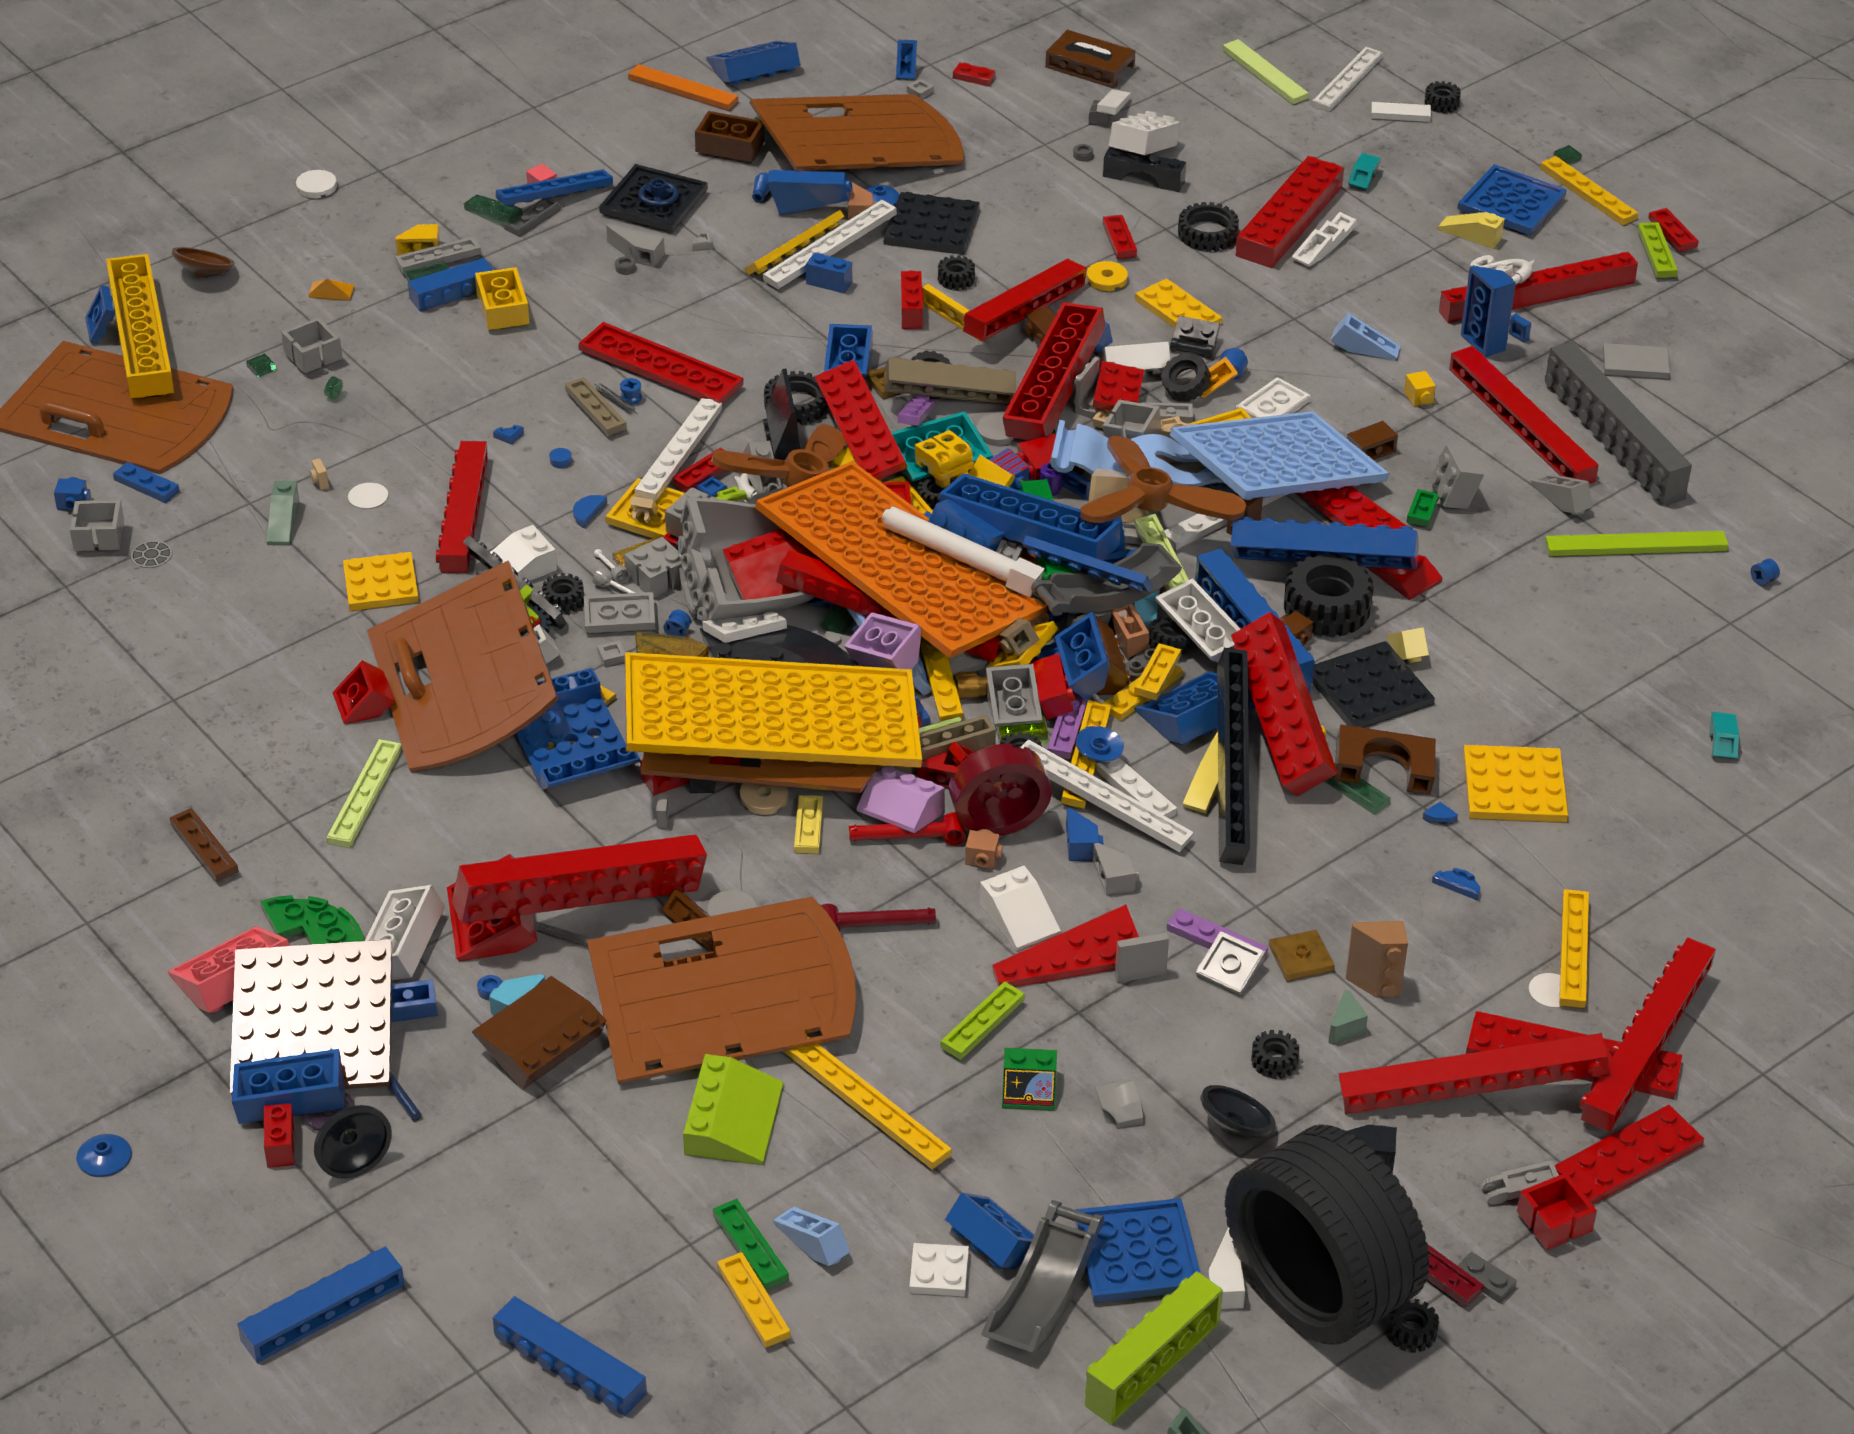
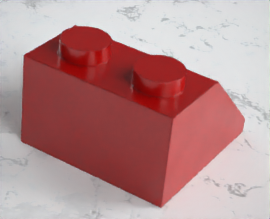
M363 660L332 692L342 721L345 724L380 717L395 701L384 671Z

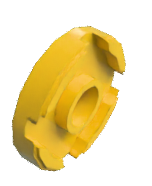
M1102 261L1092 264L1087 269L1086 280L1088 283H1091L1094 289L1110 292L1115 291V288L1120 287L1121 289L1126 285L1128 272L1119 263Z

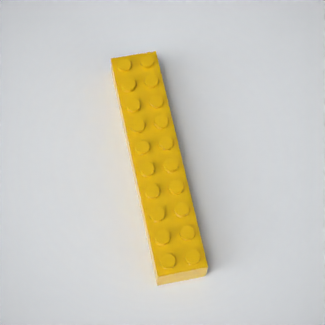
M141 254L106 259L108 277L130 398H144L146 396L174 393L171 368L149 255Z

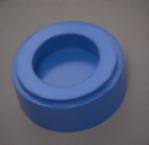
M556 448L549 454L550 464L554 467L563 468L572 462L571 452L566 448Z
M495 975L482 977L477 983L478 995L485 1000H489L491 992L502 984V980Z

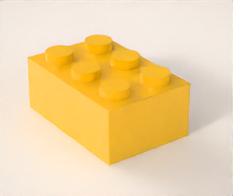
M517 267L475 273L477 296L488 330L530 324L528 302Z

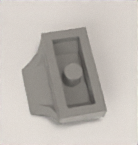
M1129 1078L1096 1087L1102 1108L1114 1117L1117 1128L1143 1125L1141 1100L1134 1080Z

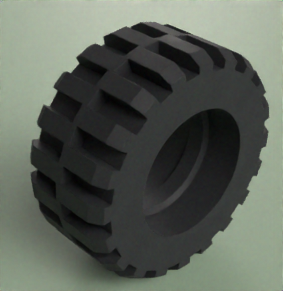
M1319 554L1313 558L1309 556L1303 562L1299 561L1287 574L1284 610L1288 616L1297 611L1313 621L1312 633H1315L1316 636H1345L1348 632L1353 633L1357 631L1370 617L1374 590L1373 580L1363 566L1360 567L1359 563L1354 560L1349 561L1347 557H1335L1334 554H1329V556ZM1322 594H1328V595H1334V596H1333V597H1332V596H1324V595H1322Z

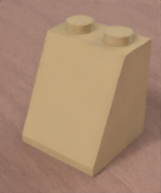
M1097 468L1091 477L1089 502L1127 488L1129 476L1125 472ZM1135 507L1121 515L1122 522H1134V518L1147 516L1150 514V511Z

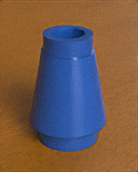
M762 172L755 177L752 198L756 202H762L770 191L767 183L769 174L766 172Z

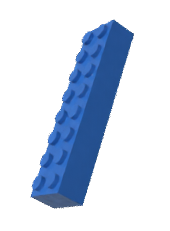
M963 473L939 493L940 502L950 499L1004 533L1003 537L1009 540L1023 543L1027 535L1102 561L1120 546V521L1088 522L1080 517V509L968 474Z
M1241 517L1239 520H1233L1231 548L1235 559L1303 562L1309 556L1313 558L1319 554H1323V556L1334 554L1335 557L1344 556L1349 561L1354 560L1360 566L1417 570L1419 539L1417 530L1407 526H1402L1399 529H1390L1386 525H1378L1376 528L1367 527L1365 524L1344 526L1343 523L1333 522L1330 525H1321V522L1309 521L1308 524H1304L1296 520L1276 522L1274 519L1264 518L1262 521H1253L1252 518Z
M1221 548L1197 556L1195 581L1240 629L1268 612L1273 613L1279 618L1277 612L1271 609L1266 599L1261 597L1256 591L1255 586L1246 579L1242 570L1236 567L1231 557L1227 556ZM1285 625L1310 694L1311 684L1313 683L1314 658L1302 646L1301 641L1296 639L1291 633L1289 627Z

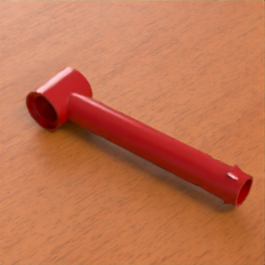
M956 812L944 815L942 822H930L915 833L893 824L856 826L855 824L849 826V840L856 842L857 840L944 837V841L947 844L959 845L966 838L965 827L958 820Z

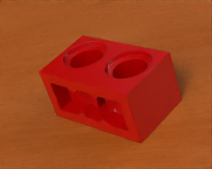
M291 1104L264 1106V1152L267 1168L294 1165L295 1123Z

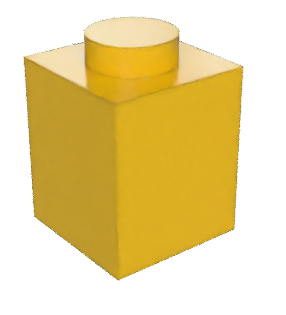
M1421 371L1406 374L1404 392L1412 405L1415 407L1434 403L1436 385L1428 373Z

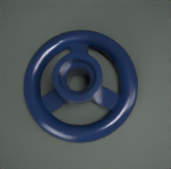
M656 178L642 186L638 195L639 199L646 205L664 207L678 199L679 191L675 185L666 182L664 179ZM645 192L652 194L654 200L646 198ZM673 194L669 199L661 201V198L665 195Z

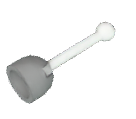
M601 549L594 551V556L600 558L612 569L610 573L614 582L624 585L629 581L631 573L625 566L617 565L615 567L603 555Z
M602 567L594 574L593 583L599 587L604 588L612 585L625 593H635L612 581L611 573Z

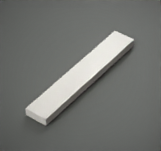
M1365 47L1312 101V107L1330 112L1382 59L1383 52Z

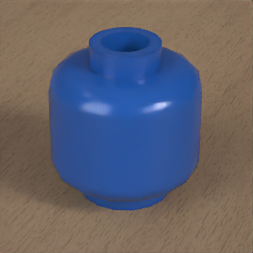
M1226 349L1222 353L1220 360L1226 357L1238 372V375L1232 379H1239L1243 376L1247 367V356L1241 349Z

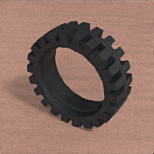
M1201 202V205L1194 203L1193 206L1189 205L1187 209L1184 208L1179 215L1178 236L1186 246L1191 245L1192 249L1198 247V251H1203V249H1207V252H1211V249L1220 251V248L1223 250L1227 249V246L1231 247L1236 242L1239 218L1234 210H1229L1228 206L1222 207V204L1219 203L1214 205V202H1210L1209 205L1206 202ZM1210 221L1219 223L1226 228L1217 232H1204L1191 227V225Z
M790 371L788 378L791 392H805L815 397L813 401L806 404L794 405L797 422H800L801 425H806V421L812 423L814 418L816 420L820 419L821 415L825 414V410L827 411L828 405L815 377H812V373L804 375L803 371H799L798 374H795V371ZM779 375L774 376V379L771 378L765 385V409L770 401Z

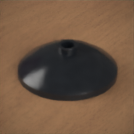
M1210 1085L1203 1089L1200 1096L1202 1106L1213 1122L1224 1132L1241 1137L1258 1138L1271 1134L1275 1128L1276 1123L1273 1115L1264 1105L1239 1090L1221 1085Z
M356 1105L345 1108L331 1116L319 1130L314 1143L315 1160L320 1168L332 1177L345 1179L360 1176L374 1168L387 1153L392 1139L391 1125L386 1116L372 1106Z

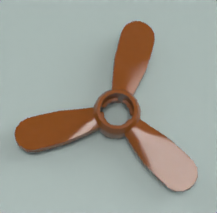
M822 424L809 437L805 450H793L785 460L717 450L713 452L711 461L715 466L731 472L781 478L784 484L790 487L827 472L828 465L837 458L843 450L846 441L838 429Z
M1111 436L1108 439L1107 448L1119 466L1129 476L1127 488L1083 505L1080 509V517L1085 521L1093 523L1113 520L1135 507L1147 511H1160L1165 509L1168 504L1210 517L1237 520L1244 516L1246 504L1241 497L1232 493L1172 483L1168 473L1150 467L1146 456L1138 444L1126 437Z

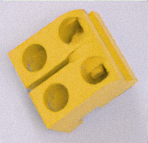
M950 430L934 436L933 439L929 438L915 444L916 464L920 467L926 465L928 472L935 477L936 484L941 488L950 485L951 477L957 479L963 473L968 474L969 469L974 468L970 446Z

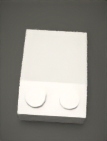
M534 525L513 532L490 552L491 554L493 552L497 553L503 560L502 563L509 560L511 566L518 572L517 576L521 579L525 577L527 580L532 581L557 570L555 548ZM481 562L474 566L478 574L489 570ZM508 585L504 587L505 591L512 589Z
M1024 865L980 882L981 906L1016 951L1061 934V930L1037 881Z

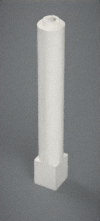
M894 506L886 509L883 513L881 521L884 522V528L1007 582L1005 587L1031 598L1034 594L1031 590L1032 584L1042 579L1044 568L1022 558L1015 561Z

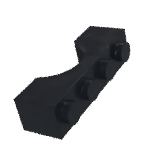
M1109 146L1103 160V177L1122 181L1124 176L1132 171H1143L1155 178L1160 189L1180 192L1185 183L1186 161L1161 157L1156 154L1142 155Z

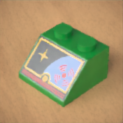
M1004 1048L1003 1109L1055 1111L1057 1050Z

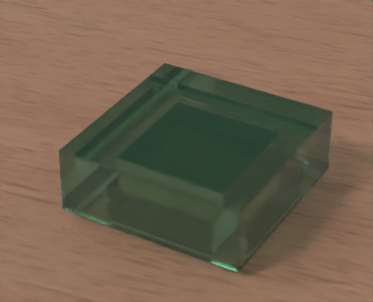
M1570 145L1554 151L1553 157L1557 156L1568 165L1582 159V154Z
M265 353L246 361L247 367L257 378L276 370V364Z

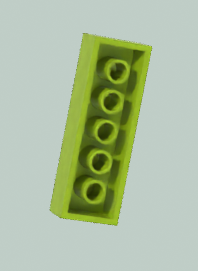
M1198 1271L1190 1278L1183 1279L1178 1289L1171 1295L1167 1294L1155 1310L1148 1311L1142 1321L1135 1328L1131 1327L1120 1342L1116 1345H1111L1098 1362L1094 1361L1090 1364L1086 1371L1085 1407L1112 1425L1219 1325L1223 1289Z

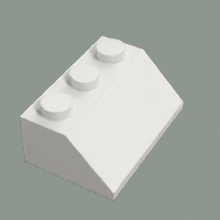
M1156 342L1110 346L1103 348L1098 353L1101 364L1102 361L1114 362L1144 369V372L1152 371L1153 375L1162 374L1163 367L1170 361L1169 343Z

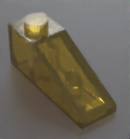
M642 632L635 634L637 653L709 657L708 646L690 637Z

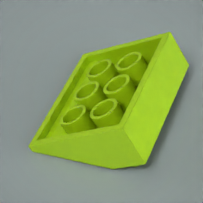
M705 1054L683 1132L684 1155L763 1165L783 1089V1081L734 1058Z

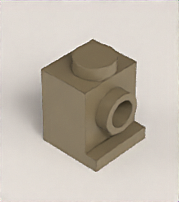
M1017 618L1014 624L999 634L1002 639L999 644L1004 652L1017 656L1040 640L1029 620Z

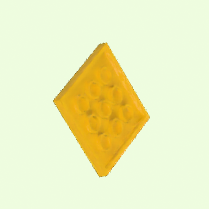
M1464 745L1463 758L1469 819L1567 823L1568 810L1560 748Z

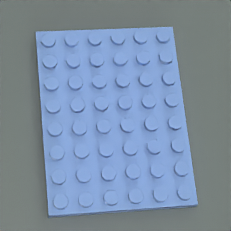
M1313 411L1172 427L1170 436L1179 445L1188 450L1202 465L1210 469L1215 476L1219 477L1229 488H1232L1245 500L1257 497L1268 498L1273 495H1288L1289 493L1297 492L1305 493L1312 490L1322 491L1328 488H1342L1344 486H1359L1360 484L1367 483L1376 484L1377 482L1387 481L1389 476L1385 469Z

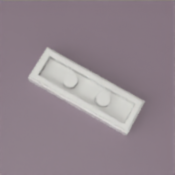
M1112 89L1097 104V111L1116 115L1130 100L1131 93Z
M1372 102L1371 118L1430 122L1431 105Z

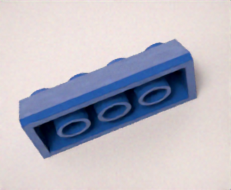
M1473 265L1469 269L1461 336L1486 358L1506 351L1516 282L1502 270Z
M340 1049L234 1064L232 1104L238 1123L264 1120V1106L291 1104L293 1116L345 1108V1084Z

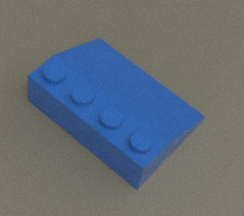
M772 41L706 57L707 62L723 82H730V85L739 84L741 79L748 78V81L759 79V75L766 74V76L777 75L779 70L784 72L794 71L796 66H801L797 43L787 41Z
M1208 671L1160 695L1157 700L1151 699L1135 707V710L1169 741L1177 742L1180 745L1192 743L1194 738L1210 734L1212 729L1218 727L1217 673ZM1248 686L1249 714V711L1256 707Z

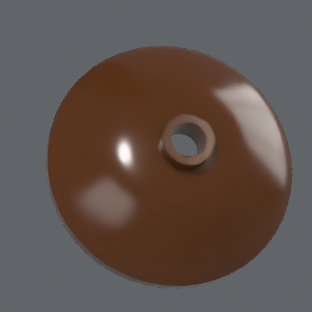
M175 247L172 249L174 259L183 268L194 272L193 275L199 278H206V275H220L234 268L235 262L232 259L214 252L189 247Z

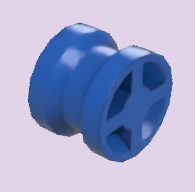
M627 378L621 381V398L631 405L641 402V382L635 378Z
M1771 558L1754 564L1750 570L1752 579L1760 586L1767 584L1769 580H1776L1780 575L1778 564Z
M683 610L672 611L669 619L666 620L663 626L665 633L674 639L683 638L686 630L692 623L691 617Z

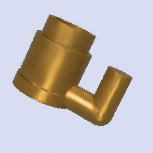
M976 671L957 672L955 674L959 699L986 696V677H979L976 675Z

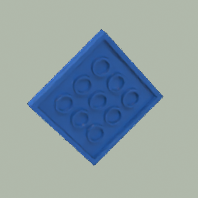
M1494 164L1458 202L1457 209L1467 214L1482 212L1496 214L1499 217L1505 218L1504 227L1531 235L1564 199L1567 189Z
M1182 1198L1075 1209L1092 1216L1095 1214L1104 1216L1103 1227L1098 1233L1085 1268L1093 1303L1172 1294L1178 1289L1183 1279L1190 1278L1196 1271L1200 1273ZM1075 1222L1076 1229L1084 1232L1088 1231V1225Z

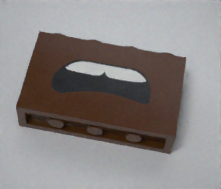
M1066 30L1046 51L1045 68L1114 89L1118 85V75L1124 68H1133L1135 66L1136 50Z

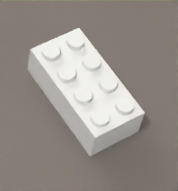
M1145 111L1144 114L1138 113L1137 116L1120 118L1119 121L1112 122L1109 146L1142 155L1177 146L1181 122L1174 121L1175 118L1171 116L1158 117L1156 116L1157 113Z

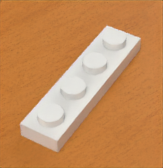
M1120 758L1111 762H1099L1096 764V771L1119 791L1169 819L1177 815V807Z

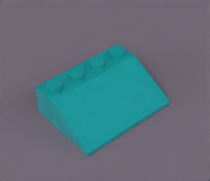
M965 411L924 422L919 426L914 425L891 432L908 467L899 472L912 482L933 476L928 472L926 465L920 467L916 464L915 444L929 438L933 439L934 436L948 430L952 431L970 446L974 464L980 455L989 460L993 457V454Z

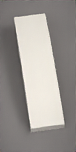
M1339 212L1332 222L1327 220L1320 230L1315 229L1295 252L1292 259L1308 267L1312 266L1334 250L1356 227L1357 220Z

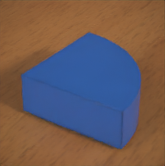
M518 425L505 429L499 427L493 431V437L512 445L524 434V427Z
M1438 802L1423 812L1422 819L1430 823L1438 821L1450 824L1457 821L1458 814L1442 802Z

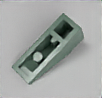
M274 481L270 500L267 545H290L299 507L297 481Z

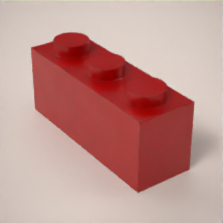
M901 271L902 329H923L922 271Z
M1060 654L1033 661L1039 701L1046 719L1074 711L1072 702L1076 701L1072 687L1068 685Z

